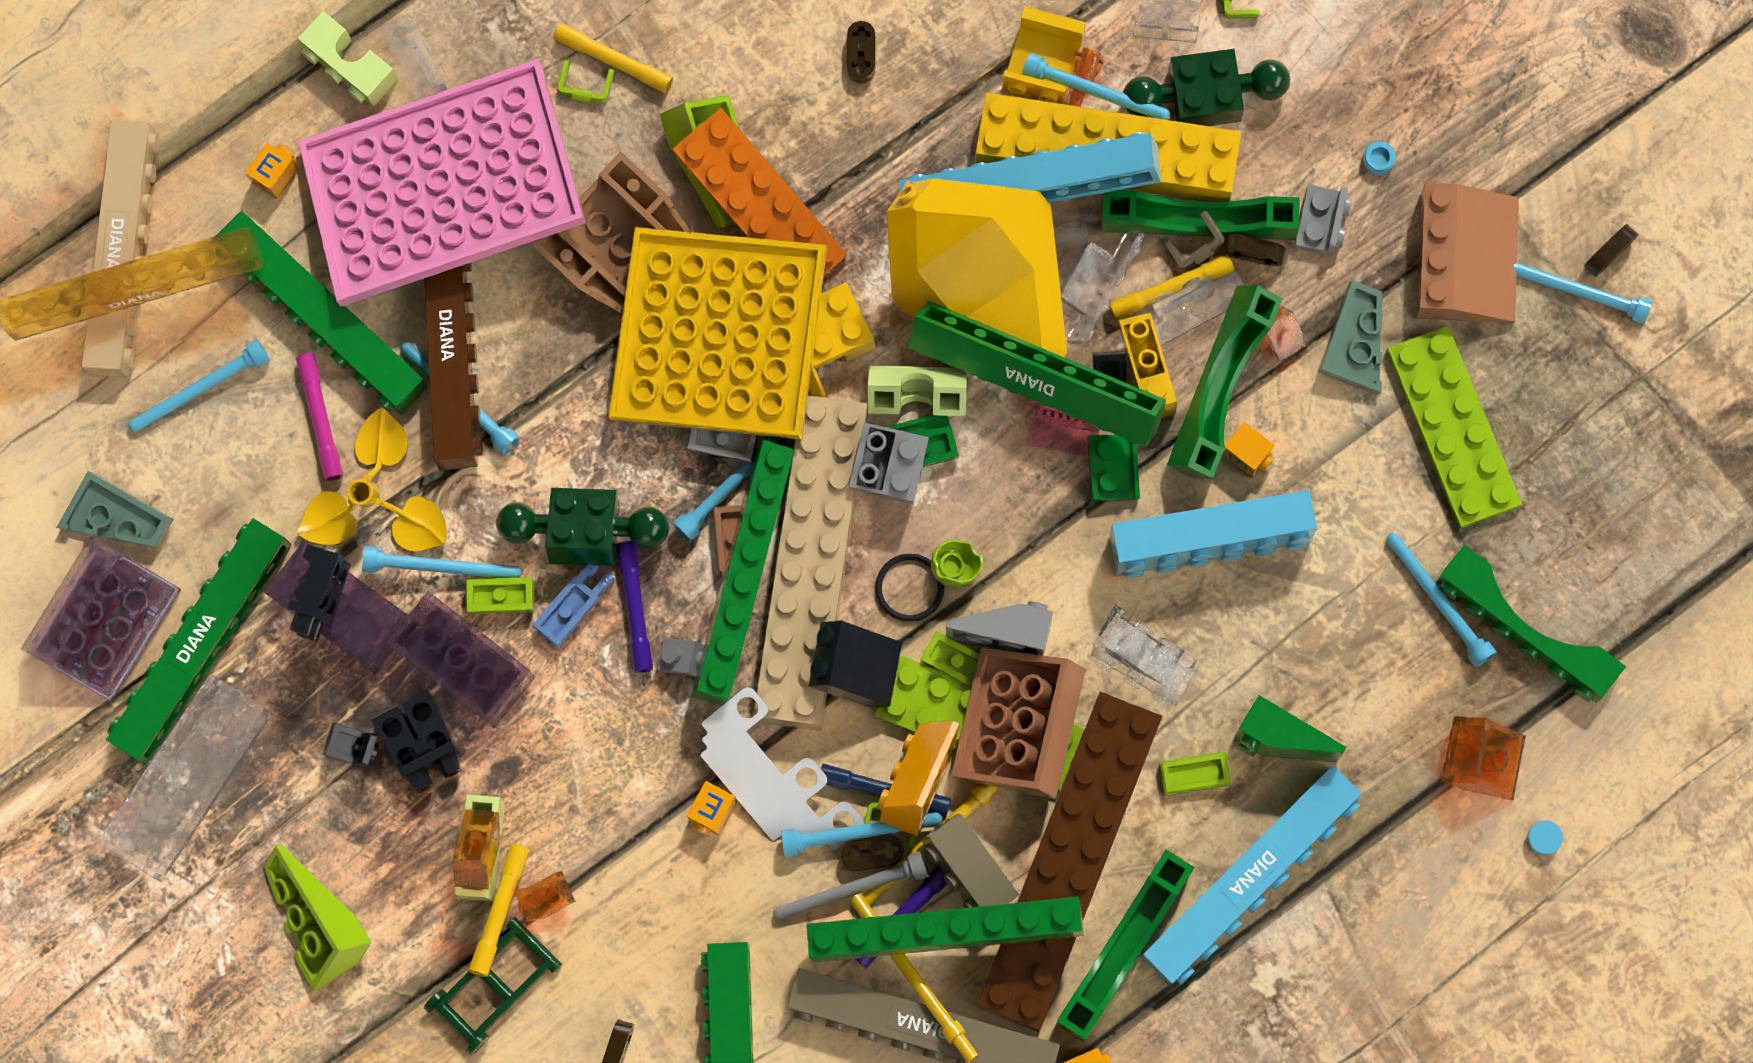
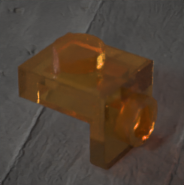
M1280 306L1272 329L1266 334V338L1275 357L1282 360L1307 346L1308 343L1293 311Z
M562 871L555 872L530 887L515 891L519 910L528 922L545 919L576 902Z

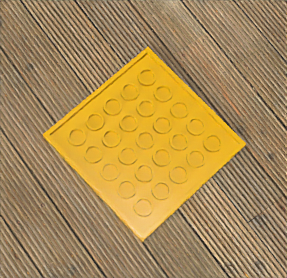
M635 227L608 418L614 421L802 440L827 246L823 244Z

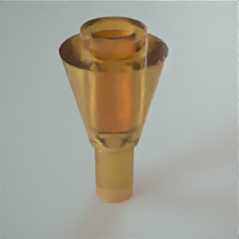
M1083 48L1082 52H1075L1074 75L1093 82L1105 63V60L1100 58L1101 53L1089 48ZM1073 89L1068 105L1081 107L1085 93Z

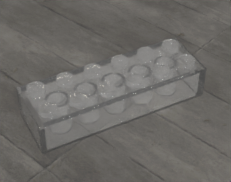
M210 673L97 843L151 878L162 882L273 714L265 707Z

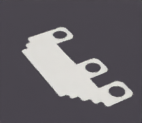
M749 687L742 689L702 722V726L707 731V735L703 737L702 741L707 746V749L701 753V757L772 841L779 838L781 831L795 829L796 832L802 831L803 834L835 829L833 817L840 811L849 812L853 816L854 826L864 824L861 816L845 801L838 803L824 816L819 818L805 801L826 785L827 777L811 758H804L782 775L746 731L768 712L767 705L754 689ZM750 697L757 702L758 712L754 717L744 718L739 715L737 703L740 699ZM805 767L813 769L817 774V783L808 789L800 787L796 781L797 772ZM846 841L830 843L828 845L832 850H836Z

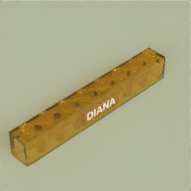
M245 227L0 299V317L4 331L14 341L258 270L264 268L257 238L249 227Z

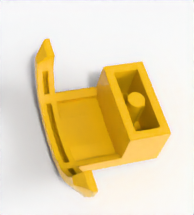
M847 282L821 293L809 383V393L811 396L827 398L815 369L840 357H844L845 361L848 362L875 349L874 337Z

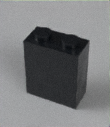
M842 620L821 622L820 630L817 633V645L810 668L811 676L808 687L867 707H889L891 705L902 642Z

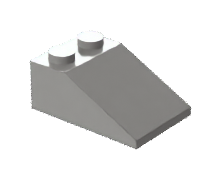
M1029 601L1028 605L1017 604L948 620L946 636L956 642L982 648L1044 656L1052 624L1053 611L1047 610L1048 606L1045 604Z

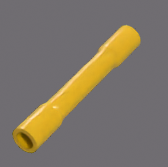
M560 23L554 32L553 40L575 51L583 52L664 94L669 91L673 83V76L619 53L568 25Z
M1228 254L1213 259L1179 276L1108 302L1110 313L1114 320H1118L1138 312L1145 306L1199 284L1208 283L1233 273V263Z
M511 844L502 869V878L482 937L477 943L468 970L472 974L488 977L497 950V942L518 880L522 876L530 852L524 846Z

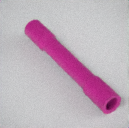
M302 354L296 357V363L301 384L305 389L319 448L318 455L324 480H338L344 475L320 386L321 379L315 354Z

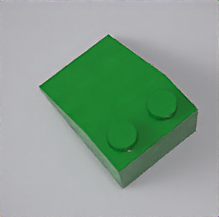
M1260 695L1256 698L1233 738L1239 742L1237 747L1251 756L1257 753L1265 757L1336 763L1347 748Z

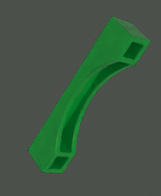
M1133 190L1105 192L1103 195L1102 232L1214 237L1201 217V213L1206 211L1223 237L1229 234H1237L1257 239L1296 240L1299 230L1300 197L1265 196L1247 200L1212 202L1164 198Z
M1259 285L1236 286L1167 463L1168 466L1191 478H1214L1225 450V419L1234 387L1251 354L1272 329L1283 298Z
M1465 544L1436 580L1441 585L1439 589L1446 596L1454 600L1456 598L1460 599L1468 605L1466 609L1471 615L1479 620L1485 618L1494 625L1493 630L1505 640L1510 638L1521 646L1520 651L1525 656L1534 661L1538 658L1548 666L1547 671L1553 677L1560 681L1567 680L1575 687L1574 692L1588 702L1592 699L1597 703L1602 699L1626 668L1624 664L1600 646H1579L1563 643L1547 637L1530 627L1512 610L1503 598L1495 581L1491 564Z
M1166 849L1101 953L1057 1019L1056 1024L1085 1042L1193 872L1194 866Z

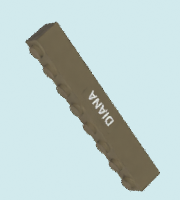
M798 969L787 1006L789 1010L794 1011V1018L812 1023L813 1017L826 1020L825 1027L845 1032V1028L850 1027L859 1030L858 1037L877 1042L878 1036L890 1039V1046L901 1050L910 1051L911 1046L924 1049L923 1056L942 1061L943 1056L957 1059L956 1063H967L953 1043L949 1044L941 1033L942 1027L926 1005L805 969ZM948 1012L954 1021H959L966 1031L964 1036L979 1055L971 1063L1056 1062L1060 1048L1059 1044Z

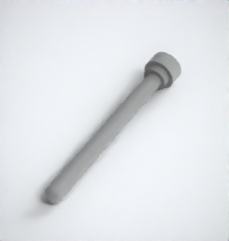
M921 851L910 854L908 859L903 860L902 865L776 907L773 911V916L777 920H783L906 877L909 880L915 878L916 881L927 878L930 875L925 858Z

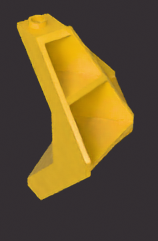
M934 178L917 182L907 181L902 191L886 211L891 295L900 308L915 317L926 302L930 301L1065 357L1067 345L1050 203L1042 193L1035 190Z

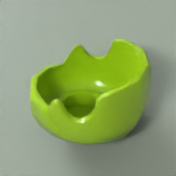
M955 539L944 541L932 553V573L944 586L954 589L969 586L982 572L983 556L974 550L970 542Z

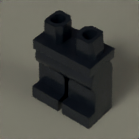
M307 544L303 558L310 562L305 581L296 589L295 597L297 601L291 599L288 610L295 614L289 630L297 633L299 637L318 642L323 625L332 627L334 618L331 615L337 607L351 564L338 553Z
M428 690L401 704L416 735H414L408 724L403 710L398 706L371 720L402 778L407 781L409 780L418 793L434 785L427 771L430 768L439 765L445 778L452 777L462 771L457 756L460 751L439 711L433 694Z

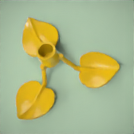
M379 408L366 419L355 441V453L358 460L365 465L376 464L375 467L368 474H364L363 479H356L350 483L347 489L348 503L346 498L337 492L325 491L316 495L306 507L303 519L296 533L300 537L321 545L344 543L354 535L358 526L356 518L350 512L355 510L356 505L371 507L377 504L400 515L392 524V534L396 543L408 551L421 552L444 545L447 538V526L441 510L435 503L427 498L414 496L406 501L402 510L380 499L378 486L371 482V479L381 470L382 464L387 466L398 464L405 457L408 450V437L404 428L386 409Z

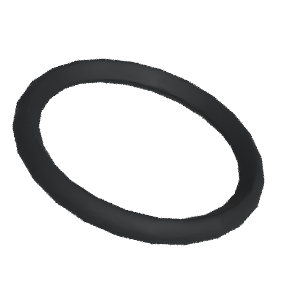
M908 553L898 555L883 565L876 578L875 592L880 606L887 614L901 621L913 622L922 620L936 611L943 599L945 586L937 580L938 592L935 601L928 609L919 614L906 615L893 610L886 603L882 593V582L887 571L895 564L906 560L924 563L931 569L930 559L919 554Z

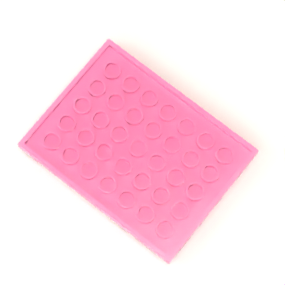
M539 59L298 141L336 301L340 307L586 223L543 67Z

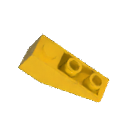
M1151 313L1119 320L1134 386L1166 399L1161 418L1176 415L1177 399Z

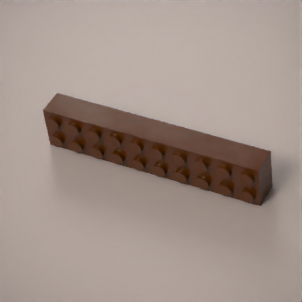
M1101 691L1099 692L1017 903L1079 897L1082 918L1084 920L1161 722L1162 715ZM1077 937L1000 944L979 997L977 1008L1040 1033Z

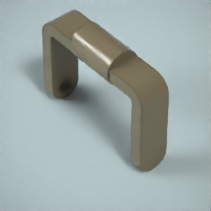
M1206 211L1201 213V217L1215 239L1193 252L1187 260L1183 259L1170 238L1164 240L1166 247L1181 268H1190L1195 263L1199 265L1213 255L1214 250L1224 242L1222 233Z

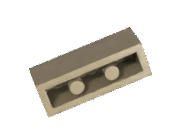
M960 813L950 817L921 839L925 845L923 851L927 858L933 864L938 863L945 872L943 879L951 890H957L965 900L963 902L964 908L1009 904L1019 896V893Z

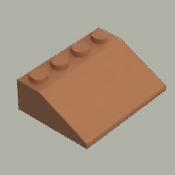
M1424 183L1420 201L1417 319L1515 323L1517 272L1514 269V264H1517L1519 197L1459 184Z
M981 648L951 776L1028 795L1056 799L1086 669L1067 658Z

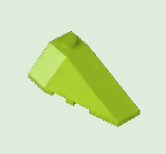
M729 95L683 103L660 113V119L671 150L719 108H722L738 127ZM677 158L717 227L722 228L735 225Z
M276 845L265 862L264 869L276 903L284 907L287 916V923L284 924L287 935L292 933L294 935L299 950L294 953L297 964L313 991L319 990L358 964L372 942L357 917L283 845Z

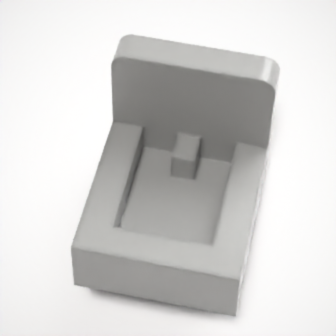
M664 638L657 670L664 673L688 675L696 678L704 645L696 641Z

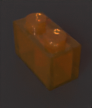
M465 809L453 855L455 887L489 890L500 845L499 812Z

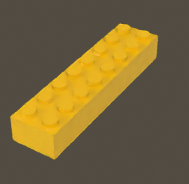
M986 93L976 148V163L999 162L1012 156L1020 158L1034 155L1036 152L1044 150L1050 152L1065 149L1070 145L1083 146L1097 143L1099 140L1107 138L1115 140L1129 137L1131 134L1138 132L1151 133L1158 146L1161 182L1126 189L1212 202L1230 201L1242 131Z

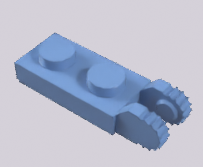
M588 564L577 577L574 576L533 623L532 628L558 649L599 602L600 596L611 586L615 579L613 574L609 572L604 575L591 590L585 583L596 574L599 566Z

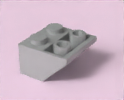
M864 422L849 487L879 497L914 505L929 437Z

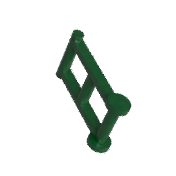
M516 917L506 925L510 931L497 943L494 958L517 937L543 964L514 992L491 969L488 977L479 976L504 1002L476 1030L449 1005L477 976L469 971L448 992L441 989L435 993L423 1007L428 1013L435 1010L469 1044L466 1052L470 1056L475 1054L488 1041L490 1036L486 1032L548 970L555 973L562 966V963Z

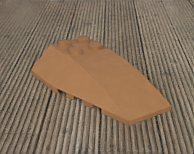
M620 151L599 173L598 179L579 197L586 223L535 240L532 246L578 290L623 314L635 227L690 232V229L679 215L669 196Z

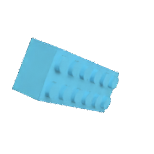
M1306 490L1113 523L1109 539L1116 576L1124 574L1126 579L1143 576L1144 571L1157 569L1158 573H1166L1176 570V565L1189 563L1190 567H1201L1209 564V560L1222 558L1223 562H1230L1241 559V554L1254 552L1255 556H1265L1274 553L1275 548L1287 546L1288 551L1303 549L1307 547L1306 543L1311 542L1317 530L1310 491Z

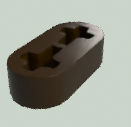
M865 21L853 23L847 31V72L850 79L856 83H867L873 78L876 70L875 29ZM859 31H865V36H867L864 40V48H858V39L855 38L858 36ZM858 56H864V63L867 67L864 69V73H858L857 68H854L858 66Z
M1625 224L1585 263L1584 267L1593 276L1597 277L1632 244L1639 234L1630 225Z
M1229 234L1225 237L1222 252L1225 255L1228 254L1231 258L1267 266H1281L1284 261L1286 248L1272 241Z
M892 834L853 840L843 847L841 859L843 865L853 872L893 866L903 858L904 846L902 841ZM891 841L892 846H898L899 851L894 852V858L887 859L886 854L875 855L874 850L883 849L885 847L884 842ZM858 847L861 853L871 851V856L861 858V864L854 865L853 860H847V855L852 854V848Z
M617 1019L602 1063L624 1062L634 1031L633 1023Z

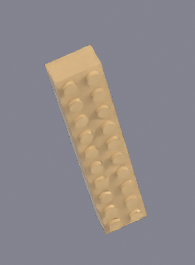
M808 396L802 440L796 439L795 451L792 460L757 694L767 705L768 712L758 721L759 723L816 731L822 730L827 693L808 687L811 676L810 668L814 660L817 633L820 630L821 622L838 621L857 489L849 487L864 422L867 423L868 420L867 403ZM755 702V709H754V715H753V716H755V715L757 714V712H758V704H757V702Z

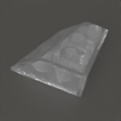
M1115 604L1093 643L1091 656L1096 658L1094 663L1107 672H1111L1114 669L1124 675L1122 680L1133 688L1140 689L1142 686L1152 692L1151 698L1166 707L1169 704L1176 707L1195 677L1201 662L1165 638L1161 637L1158 641L1154 639V633L1149 629V626L1140 620L1128 621L1122 617L1125 610Z

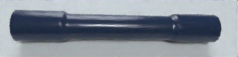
M824 763L821 766V770L827 777L826 785L853 790L880 798L883 790L887 789L890 791L892 786L891 783L854 774L850 770ZM935 794L928 813H939L942 817H947L951 798Z

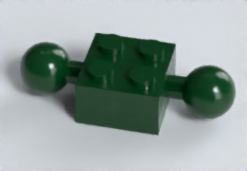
M1234 48L1171 57L1169 64L1170 84L1159 85L1156 80L1150 77L1139 76L1126 84L1123 93L1131 101L1140 105L1154 104L1161 107L1162 104L1174 102L1177 122L1214 126L1242 121L1244 112L1242 93L1253 92L1260 99L1267 101L1276 100L1288 91L1291 78L1287 67L1280 61L1273 59L1259 62L1254 66L1251 73L1239 74ZM1126 108V110L1132 115L1149 117L1147 115Z
M551 488L548 515L536 514L527 504L513 502L504 506L498 513L496 528L499 535L505 541L512 544H523L532 539L535 534H546L545 548L549 564L615 566L617 536L629 537L635 545L644 549H652L658 547L666 540L669 533V522L664 513L654 507H642L636 510L630 517H619L620 505L617 490Z

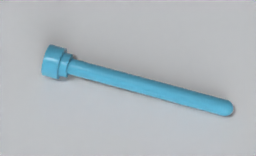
M1031 53L1025 62L1022 75L1040 80L1045 78L1152 118L1168 120L1170 117V112L1163 107L1154 104H1136L1124 93L1050 67L1049 63L1044 61V57Z
M1520 263L1514 264L1517 277L1627 312L1626 315L1632 317L1634 322L1641 324L1646 322L1653 302L1652 299L1640 296L1639 299L1633 297L1630 300Z
M258 339L253 340L245 345L246 349L242 351L241 356L132 419L128 424L129 429L132 432L143 429L249 365L251 368L256 365L258 367L270 361L268 354Z
M404 343L401 346L402 354L429 378V360L412 344ZM480 409L481 424L479 426L491 436L490 440L493 442V448L502 456H506L511 451L507 446L511 443L515 447L520 442V436L511 428L499 427Z
M769 437L766 441L781 445L787 438ZM753 461L752 463L744 462L697 509L692 513L688 512L686 515L681 514L672 523L686 540L691 542L700 533L698 529L702 527L701 522L750 475Z
M1390 533L1387 536V543L1467 645L1466 651L1469 653L1467 658L1475 668L1488 661L1497 653L1489 641L1485 643L1482 638H1477L1399 535Z
M364 546L362 572L376 573V570H383V567L493 578H520L522 574L521 569L515 566L384 554V551L378 550L376 546Z
M939 813L927 814L921 828L940 825L942 816ZM875 822L808 834L791 829L781 831L784 854L787 858L799 856V852L805 851L806 847L903 831L882 822Z

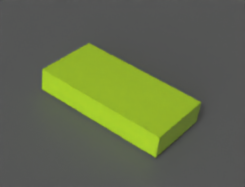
M1226 751L1159 763L1165 796L1226 787L1232 784Z

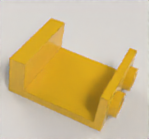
M1024 6L1021 15V27L1008 69L1003 74V87H1006L1008 91L1016 95L1028 93L1038 96L1041 101L1064 103L1069 87L1045 78L1040 80L1022 75L1023 68L1028 56L1033 53L1044 57V61L1048 62L1050 67L1073 75L1085 35L1086 22Z

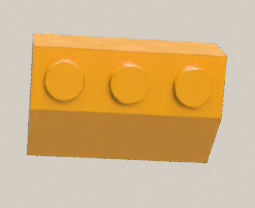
M947 721L919 724L914 735L908 734L902 748V752L906 753L902 763L896 761L890 775V780L894 782L890 791L887 789L883 790L877 808L882 809L880 822L918 836L953 756L959 723Z

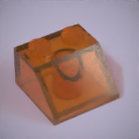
M1454 716L1441 781L1462 790L1506 800H1514L1526 735L1488 718Z

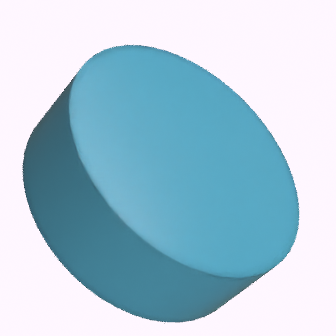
M1382 141L1373 142L1365 149L1362 158L1363 166L1373 175H1385L1392 170L1396 161V154L1393 147L1388 143Z
M1546 820L1534 824L1527 835L1529 847L1539 855L1554 853L1560 848L1563 841V834L1559 826Z

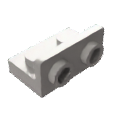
M1308 184L1294 249L1333 256L1336 246L1342 247L1346 228H1341L1340 224L1342 216L1348 217L1352 198L1346 197L1348 187L1342 186L1341 190L1338 191Z
M691 428L687 449L752 463L758 435Z

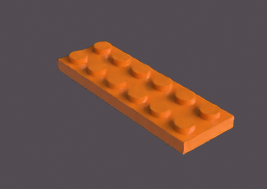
M719 108L671 150L745 237L826 245L827 254L824 275L847 256V253L722 108Z

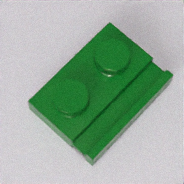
M929 415L887 426V428L929 437L923 468L959 458L948 416Z
M1115 434L1089 435L1087 441L1091 502L1138 501L1140 499L1137 444H1133Z

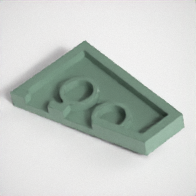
M1354 280L1349 282L1318 370L1320 373L1376 395L1382 393V381H1380V365L1382 364V352H1380V332L1382 331L1381 291Z
M88 471L56 528L159 547L174 519L95 473Z

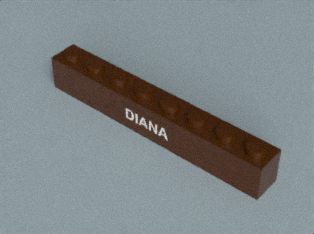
M472 262L424 278L434 462L439 470L478 467V456L483 455L481 436H476V425L481 424V412L479 405L474 403V394H479L478 375L473 374L472 363H477V349L475 343L471 344L470 333L476 331L474 313H469V302H474L473 286L471 282L467 283V272L472 271Z

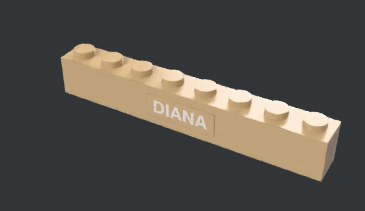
M111 121L82 359V368L90 376L128 378L129 368H133L135 362L134 349H131L132 339L138 334V319L135 317L136 306H140L142 301L137 296H142L139 279L140 275L144 274L146 266L145 257L142 256L143 244H147L149 240V228L146 225L147 214L151 213L153 205L152 196L149 192L150 184L154 183L156 179V167L153 164L154 153L158 152L160 145L159 135L156 134L149 122Z

